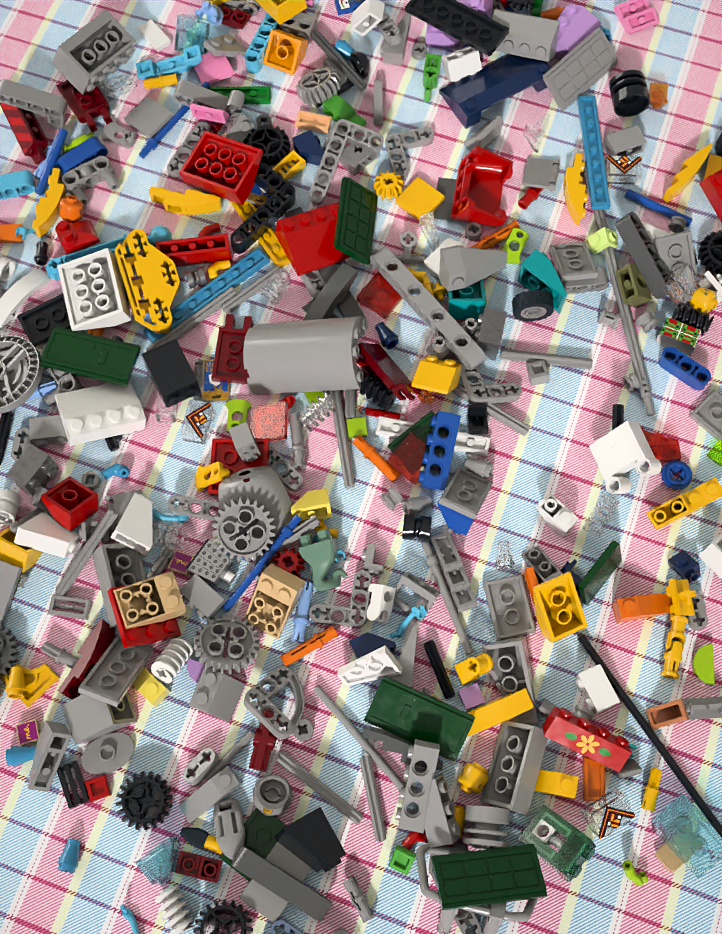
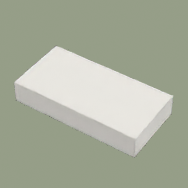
M151 19L138 27L139 33L157 52L171 44V40Z

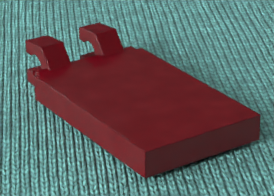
M68 80L56 85L62 97L67 100L68 106L78 121L82 124L86 123L91 132L98 130L93 119L100 115L107 125L113 122L108 112L110 111L109 103L97 86L91 92L87 91L82 95Z
M227 314L225 328L219 327L211 379L216 382L248 384L246 378L249 377V374L247 373L248 369L244 370L243 348L246 333L249 328H253L252 316H245L243 329H234V315Z
M358 344L360 355L388 389H392L393 394L399 400H405L407 397L413 401L415 396L411 394L412 389L415 394L422 392L420 388L411 387V381L380 344Z

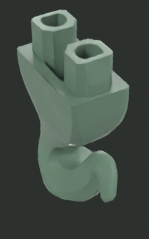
M329 529L317 532L318 543L313 542L311 534L301 536V548H298L303 560L312 568L313 585L319 592L340 587L341 576L343 578L348 577L343 569L336 568L332 572L331 579L329 581L325 579L327 572L336 559L338 550L336 539H332Z

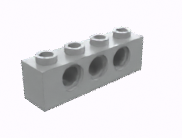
M415 739L414 746L409 745L407 758H411L410 766H405L403 779H407L406 787H401L399 799L403 800L402 808L397 807L395 820L399 821L398 828L424 833L432 779L435 776L440 744ZM418 761H424L427 764V766L423 769H420L415 765V763ZM413 782H420L423 787L414 789L411 784ZM413 802L419 807L416 810H411L407 805Z

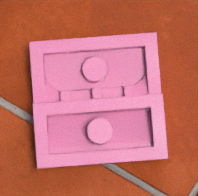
M630 0L616 5L613 9L618 20L629 35L660 23L654 7L650 8L647 0Z
M210 52L203 54L202 61L193 67L202 85L205 81L212 84L234 75V71L226 56H214Z
M196 104L190 105L193 117L198 118L199 122L214 125L216 122L224 125L230 117L229 113L223 110Z

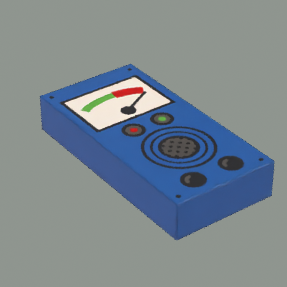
M334 0L338 16L354 12L365 0Z

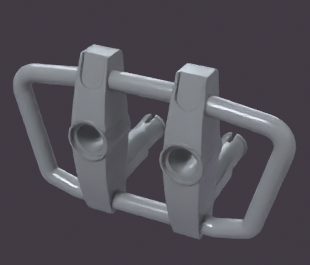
M455 842L454 848L446 846L430 848L429 844H424L417 849L416 859L420 889L424 896L440 903L438 892L429 888L425 853L445 855L469 852L468 845ZM539 898L528 899L523 912L505 911L507 902L459 909L486 915L482 934H497L503 920L510 922L528 921ZM459 909L441 910V917L437 925V931L442 934L443 929H445L444 934L450 933L452 923Z

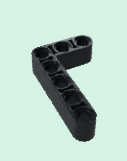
M260 163L255 183L271 197L231 234V248L237 254L244 253L296 201L295 188L265 163Z

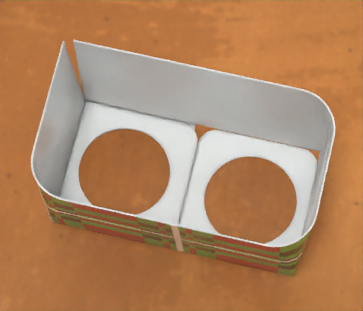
M667 317L656 339V343L664 347H674L689 356L690 352L692 355L695 350L701 330Z

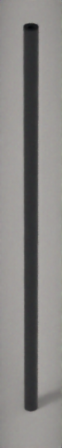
M584 634L577 638L596 666L599 664L602 666L614 691L722 840V825L591 643Z

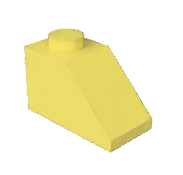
M327 488L307 491L291 507L292 518L297 514L302 518L299 523L304 522L313 515H316L319 520L332 518Z
M145 667L132 684L155 707L170 693Z

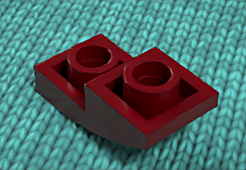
M224 4L220 7L224 15L221 23L226 26L244 29L251 18L250 14L239 8L233 10Z
M180 850L174 872L218 883L223 861Z

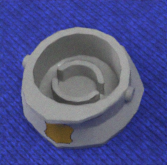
M270 774L256 782L253 789V800L255 807L264 815H280L292 802L293 792L286 778Z

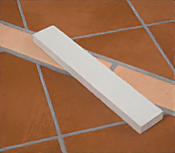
M379 416L376 435L396 439L415 423ZM458 431L454 451L487 457L491 437Z

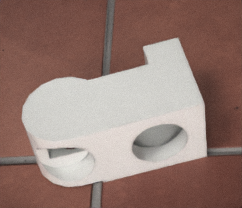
M370 584L369 592H372L370 606L367 609V618L370 621L385 624L388 622L392 612L396 588L381 584Z

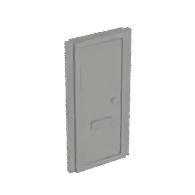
M598 27L542 75L543 80L561 111H564L578 96H581L617 65L618 59L603 30Z

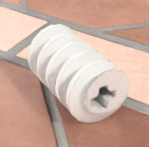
M171 639L151 666L154 677L163 683H171L172 678L177 676L181 667L185 665V661L193 653L192 646L183 639Z
M179 884L162 891L155 899V903H163L158 908V911H166L161 918L162 920L169 919L165 925V928H172L169 934H180L194 927L188 926L193 918H185L189 909H182L186 901H178L183 893H175Z

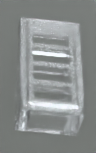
M128 72L103 80L101 83H98V86L104 97L110 102L137 87V83Z
M431 211L420 216L419 226L434 252L439 247V238L434 214Z
M159 395L155 411L157 421L175 423L178 404L168 408L163 407L165 404Z
M602 493L583 529L600 538L620 501L606 493ZM598 508H601L602 510L608 512V515H606L605 513H603V512H601V511H599V510H597V509H598ZM594 515H597L598 517L604 519L605 521L602 522L601 520H599V519H597V518H595V517H593V516H594ZM590 522H594L595 524L601 526V528H596L595 526L591 525Z

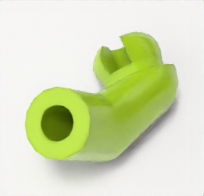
M631 861L623 862L622 867L625 875L634 884L644 886L643 884L649 881L644 871L636 873Z

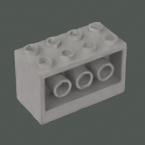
M106 9L59 45L52 64L83 95L87 91L91 92L98 82H104L110 72L112 74L115 73L120 64L124 65L130 60L129 55L135 50L133 47L136 40Z

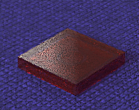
M286 401L251 406L250 429L255 438H269L270 441L287 439L288 403Z

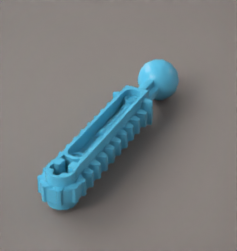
M156 226L150 231L147 239L151 245L156 247V242L172 240V234L167 227ZM124 234L122 238L58 258H52L48 261L47 266H45L46 273L49 278L57 281L60 280L57 266L106 248H109L115 255V248L119 243L120 245L123 243L127 235ZM138 241V246L141 249V242ZM127 245L125 247L127 254L124 255L125 258L133 256Z

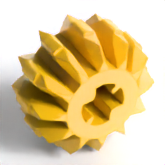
M387 170L385 174L380 172L379 176H376L374 190L377 196H381L382 200L388 198L390 201L391 197L397 199L398 195L402 193L403 181L400 175H396L395 171L389 173Z

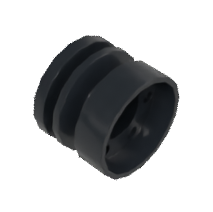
M626 70L615 75L610 80L609 89L615 114L621 117H631L644 112L649 107L650 97L645 76L641 71Z

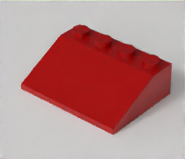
M205 131L179 171V174L188 186L243 205L252 191L263 150Z
M339 202L277 220L274 234L297 276L343 262L344 259L350 258L333 246Z

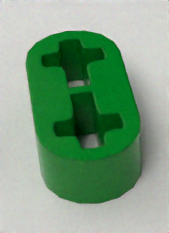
M534 0L531 16L540 17L543 0Z

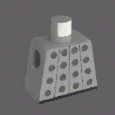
M210 539L205 541L186 567L190 575L197 574L203 581L215 586L222 579L231 584L237 574L229 570L233 564L231 559L226 554L223 555V552L217 549V546Z

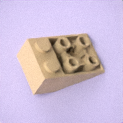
M271 563L260 576L244 620L247 619L248 624H253L259 630L279 639L301 596L306 581Z
M173 571L113 590L126 629L162 622L186 614V608Z

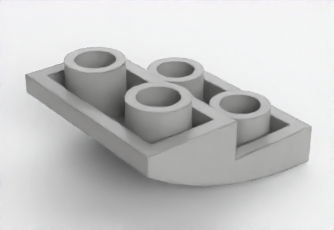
M147 96L124 120L128 125L137 128L140 134L151 138L174 115L163 105Z

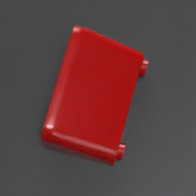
M476 146L461 160L458 167L451 219L459 222H476L480 225L495 227L503 225L507 215L505 210L500 209L503 183L510 179L513 174V161L479 146Z

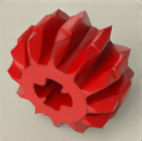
M284 548L283 554L278 551L277 555L279 558H273V562L276 563L274 565L297 577H301L299 571H305V566L302 564L306 561L301 558L300 553L297 552L295 554V548H292L290 552H288L287 548ZM288 561H292L293 566L290 565L288 568L285 563L287 562L288 564Z

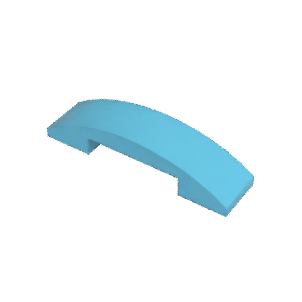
M200 45L183 49L184 54L155 63L152 59L136 63L138 78L144 80L159 77L160 74L161 76L174 73L178 75L190 70L202 61Z

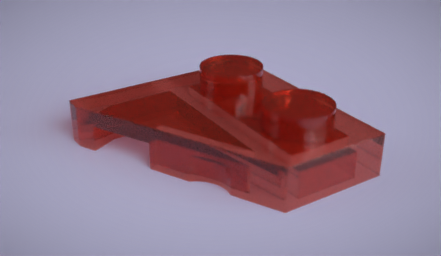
M641 427L656 459L660 462L681 460L678 440L664 437L657 432L651 433L643 430L644 427Z
M410 432L386 463L412 484L416 485L426 444Z

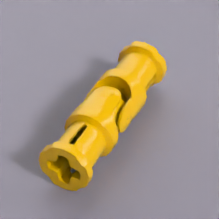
M671 615L670 620L672 622L670 632H667L666 651L663 655L665 662L660 675L670 679H679L678 668L679 663L682 662V652L686 640L684 633L689 619L679 615Z

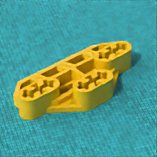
M135 229L127 235L121 245L119 243L115 248L116 261L134 319L157 334L167 333L172 327L170 307L175 295L179 292V276L173 260L148 242L146 233L143 230ZM138 241L141 242V250L143 251V256L140 255V247L138 246ZM128 245L133 256L125 258L124 255L127 254L125 247ZM131 267H135L137 276H140V279L131 280L134 277ZM139 290H142L144 299H147V302L138 303L141 300ZM146 313H149L154 325L144 321L143 317L145 318Z

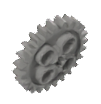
M240 497L238 503L232 499L231 506L228 503H224L225 510L218 509L220 515L214 516V519L218 522H213L211 525L217 529L213 530L211 534L217 535L213 542H220L217 549L224 548L223 555L229 552L231 553L230 559L236 555L239 562L242 557H245L246 562H248L249 556H252L254 560L257 558V553L263 556L264 552L262 549L269 551L267 543L273 544L274 542L270 537L276 536V532L271 531V529L276 528V524L270 523L274 520V516L268 517L271 510L264 511L265 504L257 506V499L254 503H250V497H248L246 502H243L242 497ZM243 511L249 512L251 519L244 520L241 517V513ZM253 520H259L257 523H254L248 528L247 533L243 531L239 535H237L236 538H234L233 540L229 539L231 536L235 535L240 531L241 526L244 528L248 526ZM232 523L235 526V530L227 531L225 524ZM253 528H261L263 534L260 536L255 535ZM244 539L247 542V546H238L237 540Z
M222 614V618L219 619L217 615H214V621L208 618L207 624L201 623V629L196 631V636H194L195 656L200 657V663L206 662V669L213 666V672L220 669V673L223 674L225 670H228V673L231 675L232 669H235L240 673V667L247 669L248 663L253 664L254 658L258 656L260 649V637H257L258 631H253V624L247 626V619L242 622L241 616L233 619V614L229 618ZM230 629L227 657L223 658L227 630Z

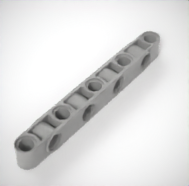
M386 246L370 256L373 266L437 336L443 337L447 348L468 370H473L486 360L483 350Z

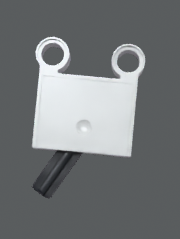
M614 404L612 410V431L589 445L606 482V490L610 494H626L631 489V483L628 478L622 476L623 474L636 468L640 475L655 476L660 473L662 465L655 458L638 421L624 422V405Z

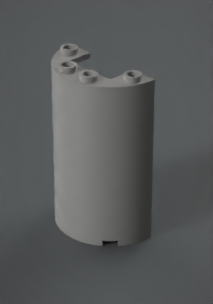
M362 316L253 324V328H249L246 333L243 348L244 370L248 369L249 377L246 379L250 390L254 395L360 389L364 375L363 371L357 366L356 359L359 356L358 339L365 336V330L368 327L367 319Z

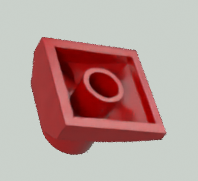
M82 220L75 223L61 221L55 228L66 255L100 243L91 220Z

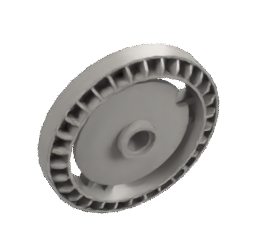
M0 336V414L16 409L25 403L36 391L43 375L39 351L31 342L20 336Z

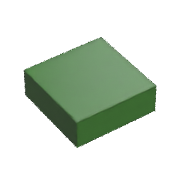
M397 845L388 866L408 875L416 853Z

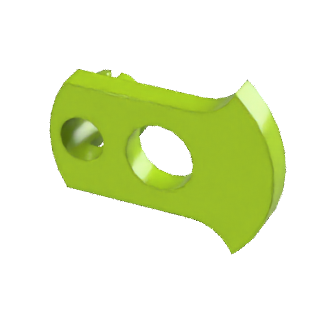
M513 228L504 247L501 249L507 251L508 264L521 263L520 253L529 237L522 229ZM516 234H521L522 238H518ZM515 241L519 244L517 251H512L509 248L511 242Z
M233 399L224 404L228 408L227 433L230 434L229 428L247 422L248 411L253 407L248 401ZM235 413L243 415L240 421L232 419Z

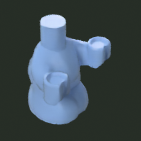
M207 1L202 3L201 9L195 11V14L199 17H203L206 14L208 21L214 25H219L224 17L223 11Z

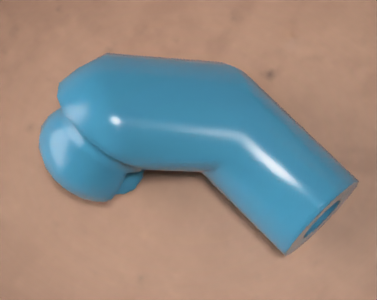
M116 463L101 473L105 480L114 475L126 478L130 474V469L125 465Z

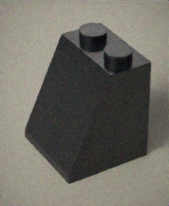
M177 339L141 354L149 377L166 408L201 393L198 381Z
M321 807L284 827L274 836L277 842L316 872L323 869L326 873L342 863L340 858L346 855Z

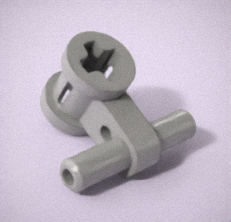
M411 231L403 232L400 242L404 249V255L395 256L404 264H411V262L424 263L426 256L412 255V250L417 244L416 235ZM407 237L411 238L410 244H406Z

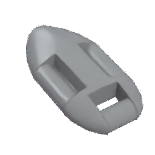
M231 797L216 803L213 811V820L219 848L225 856L234 860L240 848L244 845L245 827L241 806L236 799ZM232 807V809L222 811L224 808Z

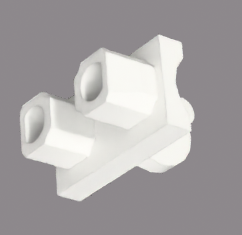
M707 271L704 274V278L698 283V288H712L716 292V299H718L719 304L722 302V275L718 274L716 276L717 281Z

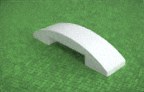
M40 268L22 277L0 298L1 330L14 318L12 314L36 290L41 292L52 281V278H49Z

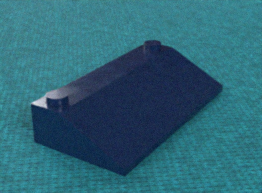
M510 54L482 68L476 74L468 75L440 89L439 93L464 128L467 129L480 122L483 110L531 86L534 87L537 93L548 88L542 75L551 67L546 61Z

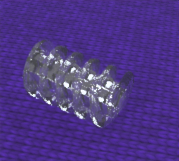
M322 391L323 398L318 395L316 396L318 403L311 401L312 408L307 405L305 406L306 413L301 410L299 411L301 417L297 418L309 432L313 431L312 425L315 427L319 426L318 420L321 422L325 421L323 415L330 417L329 410L335 412V405L338 406L334 399L325 391Z

